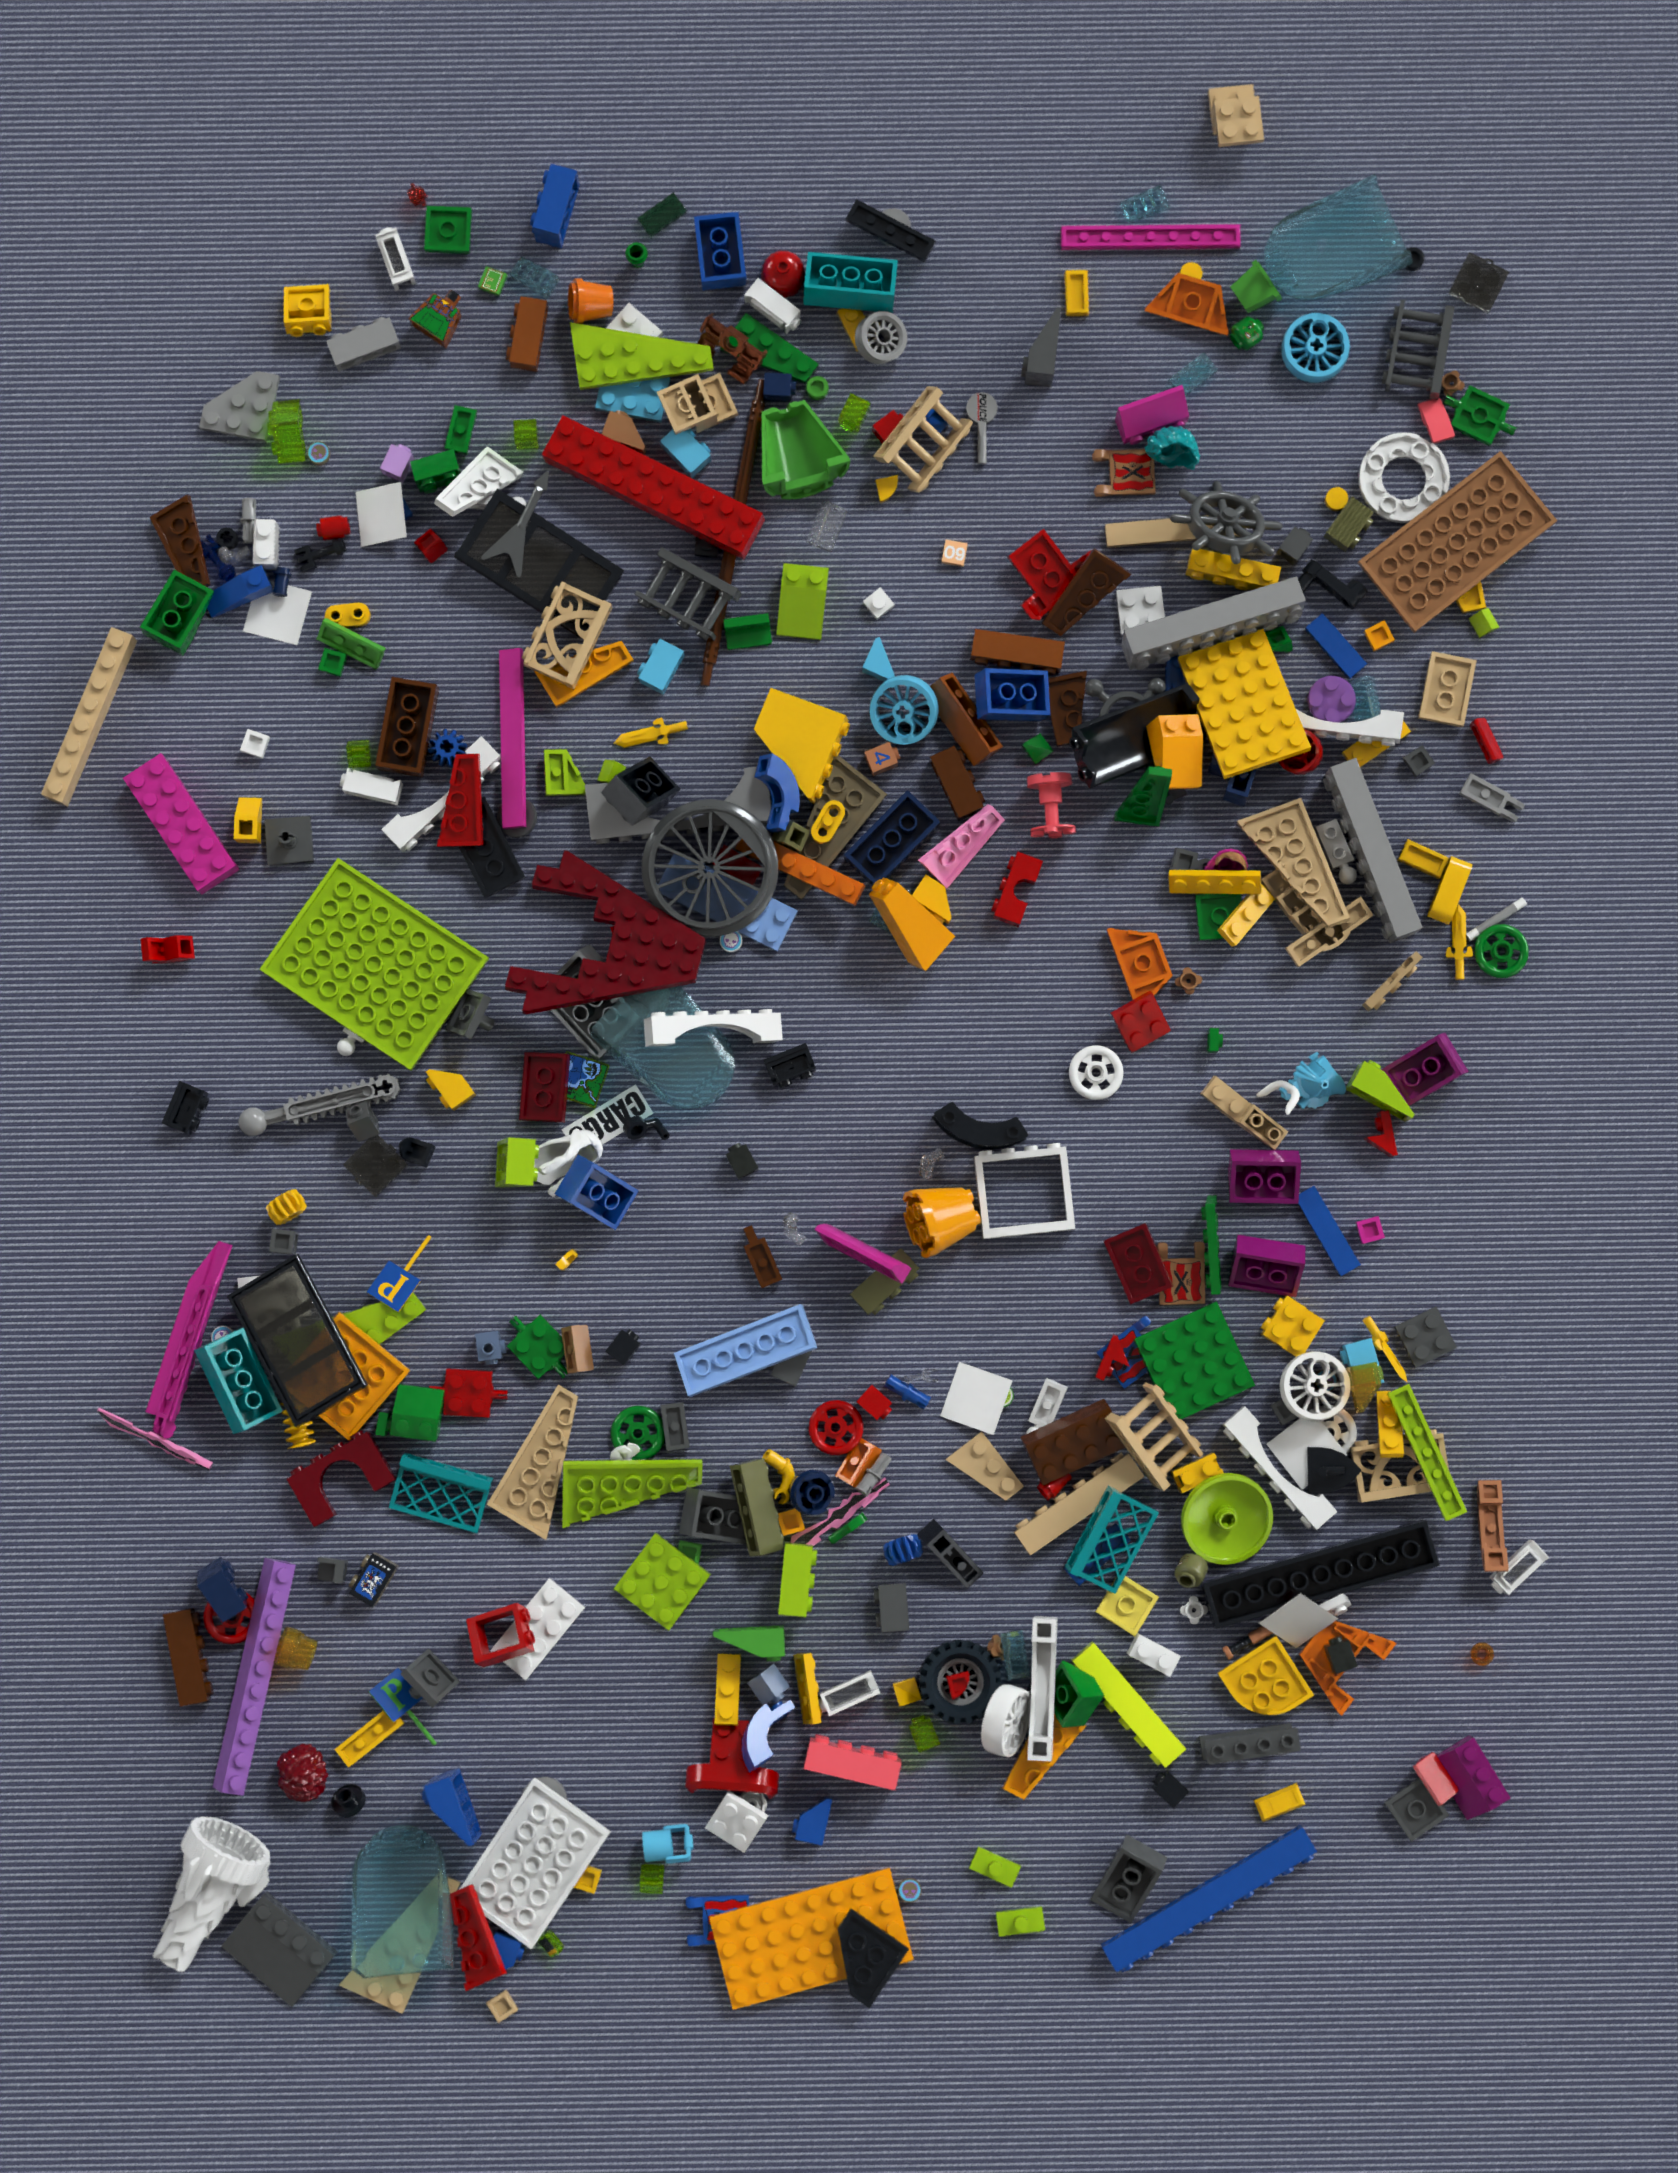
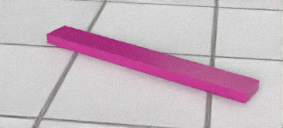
M1240 224L1061 226V250L1240 249L1241 246Z
M521 648L499 650L502 828L504 829L526 827L523 649Z

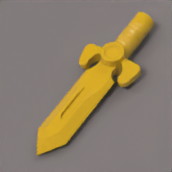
M658 718L653 721V724L661 725L660 728L652 726L621 734L614 744L626 748L657 740L659 736L664 737L658 740V744H668L667 736L669 734L688 730L687 721L664 725L663 718Z
M1458 904L1452 918V947L1455 948V953L1453 954L1451 947H1448L1446 957L1455 958V980H1464V959L1473 957V951L1471 946H1468L1467 952L1463 953V949L1466 947V913Z
M1367 1316L1362 1321L1372 1335L1374 1346L1379 1351L1383 1350L1398 1376L1407 1382L1405 1370L1386 1343L1389 1341L1386 1333L1379 1331L1371 1316Z

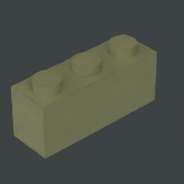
M902 1248L891 1256L910 1266L911 1270L904 1282L906 1281L910 1284L919 1276L916 1273L919 1267ZM875 1271L850 1293V1296L867 1315L871 1312L876 1315L885 1307L882 1304L884 1300L888 1297L892 1300L902 1291L899 1288L902 1284Z

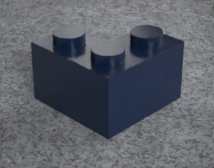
M1213 754L1207 773L1223 778L1216 757ZM1257 769L1227 778L1229 781L1223 800L1244 807Z
M219 1557L197 1571V1586L221 1621L225 1622L247 1608L246 1599H248V1596L241 1586L238 1588L234 1583L235 1577L233 1574L235 1570L229 1561L225 1562L222 1557Z

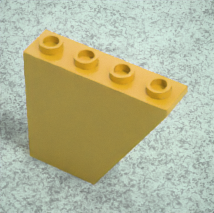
M770 688L755 724L754 731L771 753L781 758L789 766L800 790L811 803L815 804L817 798L820 799L823 794L824 780L831 775L833 769L831 763L834 756L837 757L840 753V741L842 736L847 735L850 723H848L849 720L844 714Z

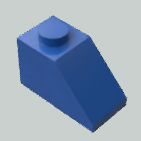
M831 1796L825 1797L802 1812L799 1820L794 1819L791 1833L796 1834L795 1840L823 1845L832 1803Z
M496 1931L494 1941L506 1970L514 1966L516 1960L521 1961L525 1947H522V1942L515 1937Z

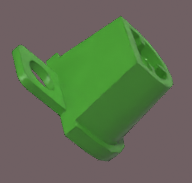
M1254 260L1252 262L1253 266L1230 286L1248 314L1274 300L1277 302L1282 300L1280 293L1257 260Z

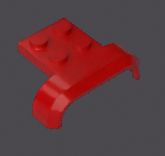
M1042 529L1007 556L1034 592L1020 605L1030 619L1040 620L1044 614L1051 610L1092 550L1070 564L1047 532Z
M713 1718L710 1764H693L688 1766L686 1769L685 1788L690 1793H694L695 1790L712 1789L762 1793L767 1795L769 1799L778 1794L779 1773L762 1767H758L749 1773L744 1763L742 1737L749 1721L738 1720V1726L715 1725V1719Z

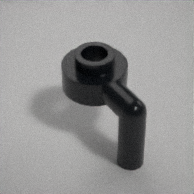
M633 1116L627 1119L623 1125L624 1133L631 1140L641 1138L648 1129L652 1128L657 1131L662 1140H666L670 1136L658 1118L644 1121L640 1116Z

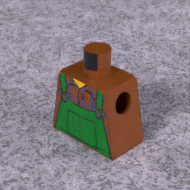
M450 290L444 299L435 293L432 294L409 317L411 326L446 349L462 317L460 310L455 307L461 297L453 290Z

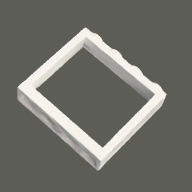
M1060 1143L1047 1144L1046 1149H1038L1037 1145L1026 1146L1024 1151L1015 1152V1148L1001 1149L999 1154H992V1150L979 1151V1156H974L983 1239L1075 1229L1066 1146L1061 1147ZM1059 1155L1067 1220L989 1228L982 1163Z

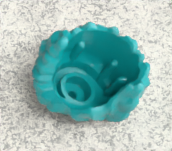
M1182 426L1163 427L1155 431L1153 436H1150L1147 440L1148 444L1145 447V451L1148 456L1170 469L1176 466H1184L1187 469L1194 470L1195 466L1199 463L1200 455L1197 442L1191 431L1183 429Z

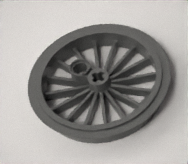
M697 800L674 809L655 826L643 852L642 879L645 891L652 905L701 936H722L746 927L765 910L774 894L778 880V856L769 832L752 813L734 803L723 800ZM709 813L708 856L705 853L692 818L694 815ZM713 813H715L727 824L711 857ZM689 818L703 858L674 826ZM731 827L739 837L716 858L727 831ZM672 830L700 861L662 845L661 843L668 832ZM742 839L752 849L719 862ZM659 847L698 865L656 864ZM751 853H755L764 865V867L720 866ZM706 862L709 864L714 862V873L704 872L706 869L704 864ZM655 868L698 870L658 885ZM720 870L763 871L761 887L753 886ZM718 874L758 891L751 904L747 906ZM690 877H696L699 880V887L695 890H690L687 887V880ZM715 877L745 908L738 915L730 918ZM711 879L727 918L724 921H709ZM683 880L682 886L684 889L668 903L663 897L660 888ZM707 880L706 922L691 920L689 916ZM684 893L695 894L686 916L681 915L671 907Z

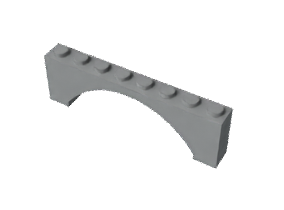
M757 767L744 768V775L739 784L724 801L734 803L746 809L764 826H767L771 810L769 789L761 780L755 778ZM608 783L585 785L590 837L592 841L596 840V844L610 843V839L619 838V842L633 841L632 836H641L642 840L648 839L655 826L661 821L647 817L631 826L602 795L601 792ZM709 813L693 818L698 834L700 829L709 828ZM713 813L712 832L723 831V827L727 823L717 814ZM689 819L683 820L674 826L677 831H687V835L694 834ZM670 830L665 837H672L677 835L672 830Z

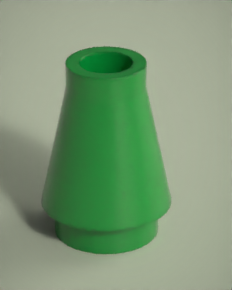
M635 242L626 248L625 255L633 267L641 268L648 256V251L643 244Z

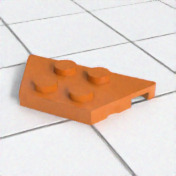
M1177 273L1145 308V312L1222 335H1228L1222 288L1218 284Z
M1114 928L1106 929L1132 1000L1148 991L1155 995L1173 976L1157 933L1118 930Z

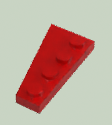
M480 754L455 755L437 847L483 845Z
M473 1884L450 1894L454 1924L457 1925L459 1933L457 1943L458 1947H461L463 1961H460L461 1969L465 1971V1992L507 1973Z

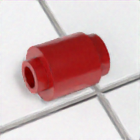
M342 515L320 518V523L316 524L318 537H323L324 541L334 538H345V535L351 534L348 517H342Z

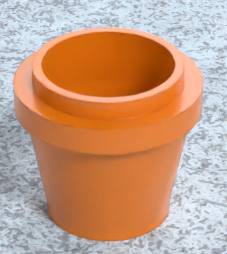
M574 278L573 283H570L568 288V312L570 319L574 323L583 324L584 321L611 317L613 313L612 287L583 281L582 278Z

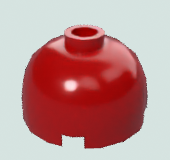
M779 250L771 253L765 259L761 268V280L782 297L787 298L795 295L804 284L805 268L801 259L796 254L790 251Z
M1305 729L1311 751L1278 761L1283 769L1296 775H1305L1314 771L1323 758L1321 741L1314 733Z

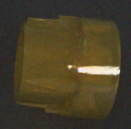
M286 1626L280 1637L273 1664L287 1669L291 1667L308 1670L313 1661L318 1641L305 1636V1634L301 1633V1630Z

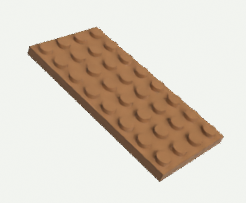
M1500 451L1358 561V564L1415 633L1553 526L1557 519Z

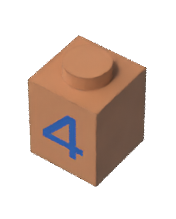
M890 742L864 752V757L872 777L898 767L897 760L900 759V755L896 746L892 747Z

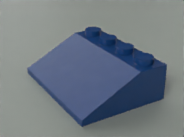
M460 1767L432 1777L423 1786L424 1790L421 1791L425 1805L429 1804L431 1810L468 1846L474 1845L482 1835V1831Z

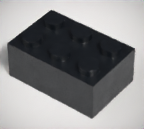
M649 756L615 775L601 793L607 802L613 805L622 815L623 819L633 826L664 808L680 791V788Z

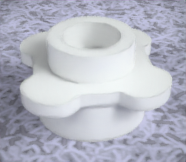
M1191 1596L1189 1602L1180 1608V1613L1186 1615L1192 1624H1197L1199 1619L1208 1612L1207 1606L1202 1605L1196 1596Z

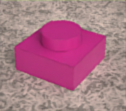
M1379 1216L1355 1222L1361 1244L1385 1238Z

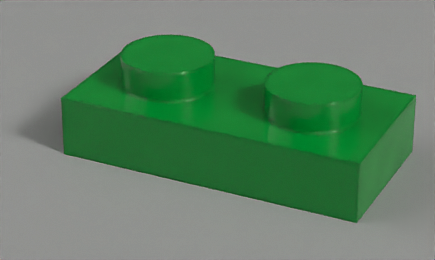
M454 405L445 451L454 449L455 453L468 454L477 410Z

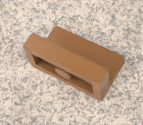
M574 1325L561 1328L567 1373L593 1370L594 1365L588 1326Z

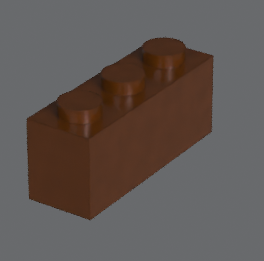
M954 745L930 756L929 762L957 820L961 821L979 812L984 807L985 799L981 791H976L973 785L976 781L971 770L967 771L963 764L966 760L962 751H957Z

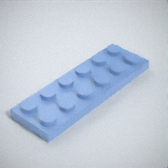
M673 854L668 865L698 864ZM705 865V873H714L715 870ZM666 868L658 885L698 869ZM718 874L747 906L751 904L758 891ZM690 877L687 880V887L690 890L697 889L699 887V880L696 877ZM715 877L730 918L738 915L745 908ZM711 879L710 919L720 922L727 918ZM683 880L660 888L662 895L673 900L684 889L682 886ZM707 880L692 909L705 917ZM686 892L676 902L689 908L695 894ZM771 898L765 910L752 923L738 930V932L778 952L798 910Z
M802 1304L675 1352L674 1355L687 1395L692 1397L817 1349V1345Z

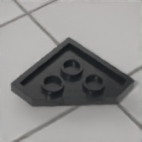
M850 1908L838 1926L849 1993L853 1998L870 2009L909 1948Z

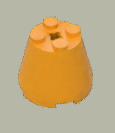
M962 1187L914 1189L905 1192L903 1195V1201L907 1202L906 1212L903 1213L907 1231L913 1245H918L922 1250L921 1256L924 1258L932 1257L974 1232L976 1225L981 1223L979 1213L974 1210L972 1203L974 1198L970 1189L965 1190Z

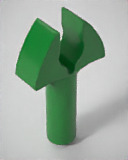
M860 1513L828 1537L829 1542L832 1544L836 1543L866 1522L868 1519L864 1513Z

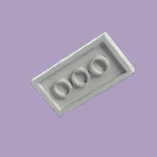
M551 1578L546 1581L525 1607L530 1613L529 1627L535 1637V1643L533 1644L534 1652L503 1661L525 1680L528 1679L585 1609V1606ZM515 1621L490 1650L491 1652L519 1644Z

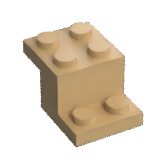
M1253 84L1208 90L1213 135H1217L1219 147L1264 142L1259 96H1254Z
M720 373L702 381L699 374L657 392L675 435L693 427L699 433L738 416L737 409Z

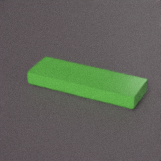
M327 618L322 621L316 638L376 670L379 668L386 650L385 647Z

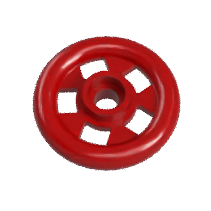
M831 1400L821 1404L812 1413L809 1421V1435L813 1444L820 1451L829 1455H843L852 1451L859 1444L863 1435L864 1425L859 1411L850 1403L842 1400ZM837 1409L838 1416L828 1418L827 1411ZM847 1414L853 1419V1423L847 1426L846 1421L843 1419ZM819 1421L826 1422L824 1426L825 1432H818ZM834 1423L840 1425V1429L837 1432L832 1430ZM849 1431L853 1436L846 1443L842 1440V1437ZM827 1436L836 1439L834 1446L825 1443Z
M246 1592L248 1599H246V1609L236 1614L234 1620L221 1621L222 1624L217 1626L213 1622V1616L217 1614L209 1602L206 1604L203 1619L205 1628L211 1637L224 1644H238L246 1640L249 1624L247 1627L240 1624L243 1621V1616L251 1619L255 1600L250 1594ZM225 1628H236V1634H225Z

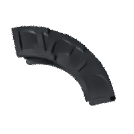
M950 1102L936 1111L932 1117L936 1125L950 1138L965 1146L976 1149H1004L1023 1142L1028 1136L1018 1117L997 1123L981 1122L964 1114L954 1102Z

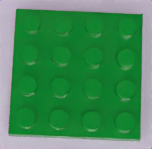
M1217 1301L1133 1339L1153 1385L1156 1384L1163 1390L1165 1394L1163 1396L1164 1399L1175 1407L1177 1411L1175 1414L1178 1419L1186 1418L1255 1386Z

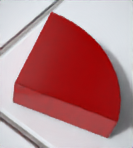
M968 1670L946 1676L952 1700L958 1698L967 1688L969 1683Z

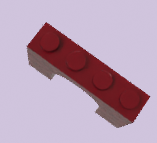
M361 1430L350 1436L352 1441L345 1445L340 1442L330 1448V1454L326 1456L319 1454L310 1460L311 1465L303 1468L301 1465L290 1472L291 1476L287 1478V1481L313 1527H317L337 1515L323 1489L324 1474L333 1463L347 1460L357 1464L365 1474L374 1492L397 1479L370 1431L364 1433Z

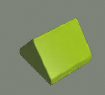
M1489 608L1482 609L1469 618L1479 638L1499 628Z
M605 759L597 781L609 784L615 775L626 769V766L615 760Z

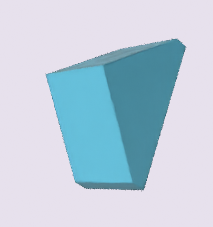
M878 637L875 638L862 667V672L881 681H886L889 678L895 677L882 641Z

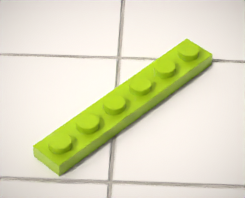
M1410 1384L1388 1392L1387 1395L1444 1520L1448 1521L1466 1513V1507Z

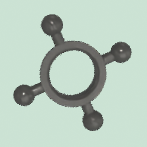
M1153 678L1149 681L1148 690L1143 696L1132 691H1122L1109 697L1103 691V684L1098 679L1089 680L1085 686L1086 693L1089 696L1097 697L1103 703L1099 717L1108 714L1112 705L1117 701L1129 700L1137 703L1160 694L1166 689L1164 681L1160 678Z

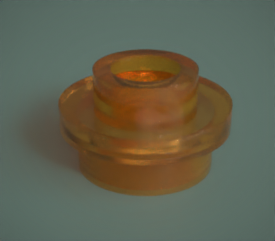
M1480 1642L1472 1647L1470 1656L1475 1664L1486 1666L1492 1662L1494 1651L1489 1644ZM1480 1650L1485 1651L1486 1655L1484 1658L1478 1657Z

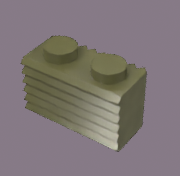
M1351 497L1325 533L1324 538L1344 552L1349 547L1354 549L1361 539L1358 537V534L1362 529L1367 531L1374 520L1371 519L1374 511L1354 497Z

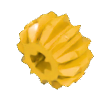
M292 1189L270 1201L266 1210L270 1219L276 1225H281L303 1213L307 1205L303 1196L296 1189Z

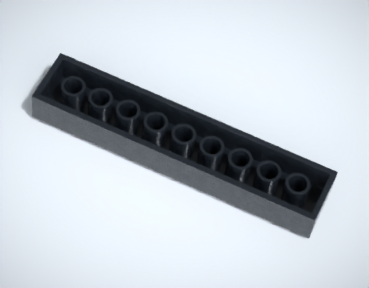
M1420 1520L1203 1581L1201 1586L1212 1625L1215 1629L1274 1613L1300 1593L1314 1602L1438 1567L1440 1564L1426 1520Z

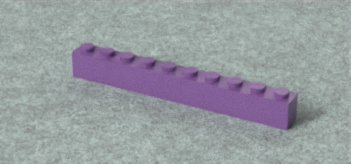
M264 1558L212 1786L221 1793L244 1796L296 1566L287 1561Z

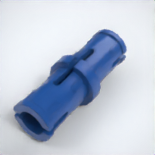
M890 1374L884 1385L885 1388L901 1396L902 1400H908L923 1410L931 1398L915 1389L913 1384H907Z

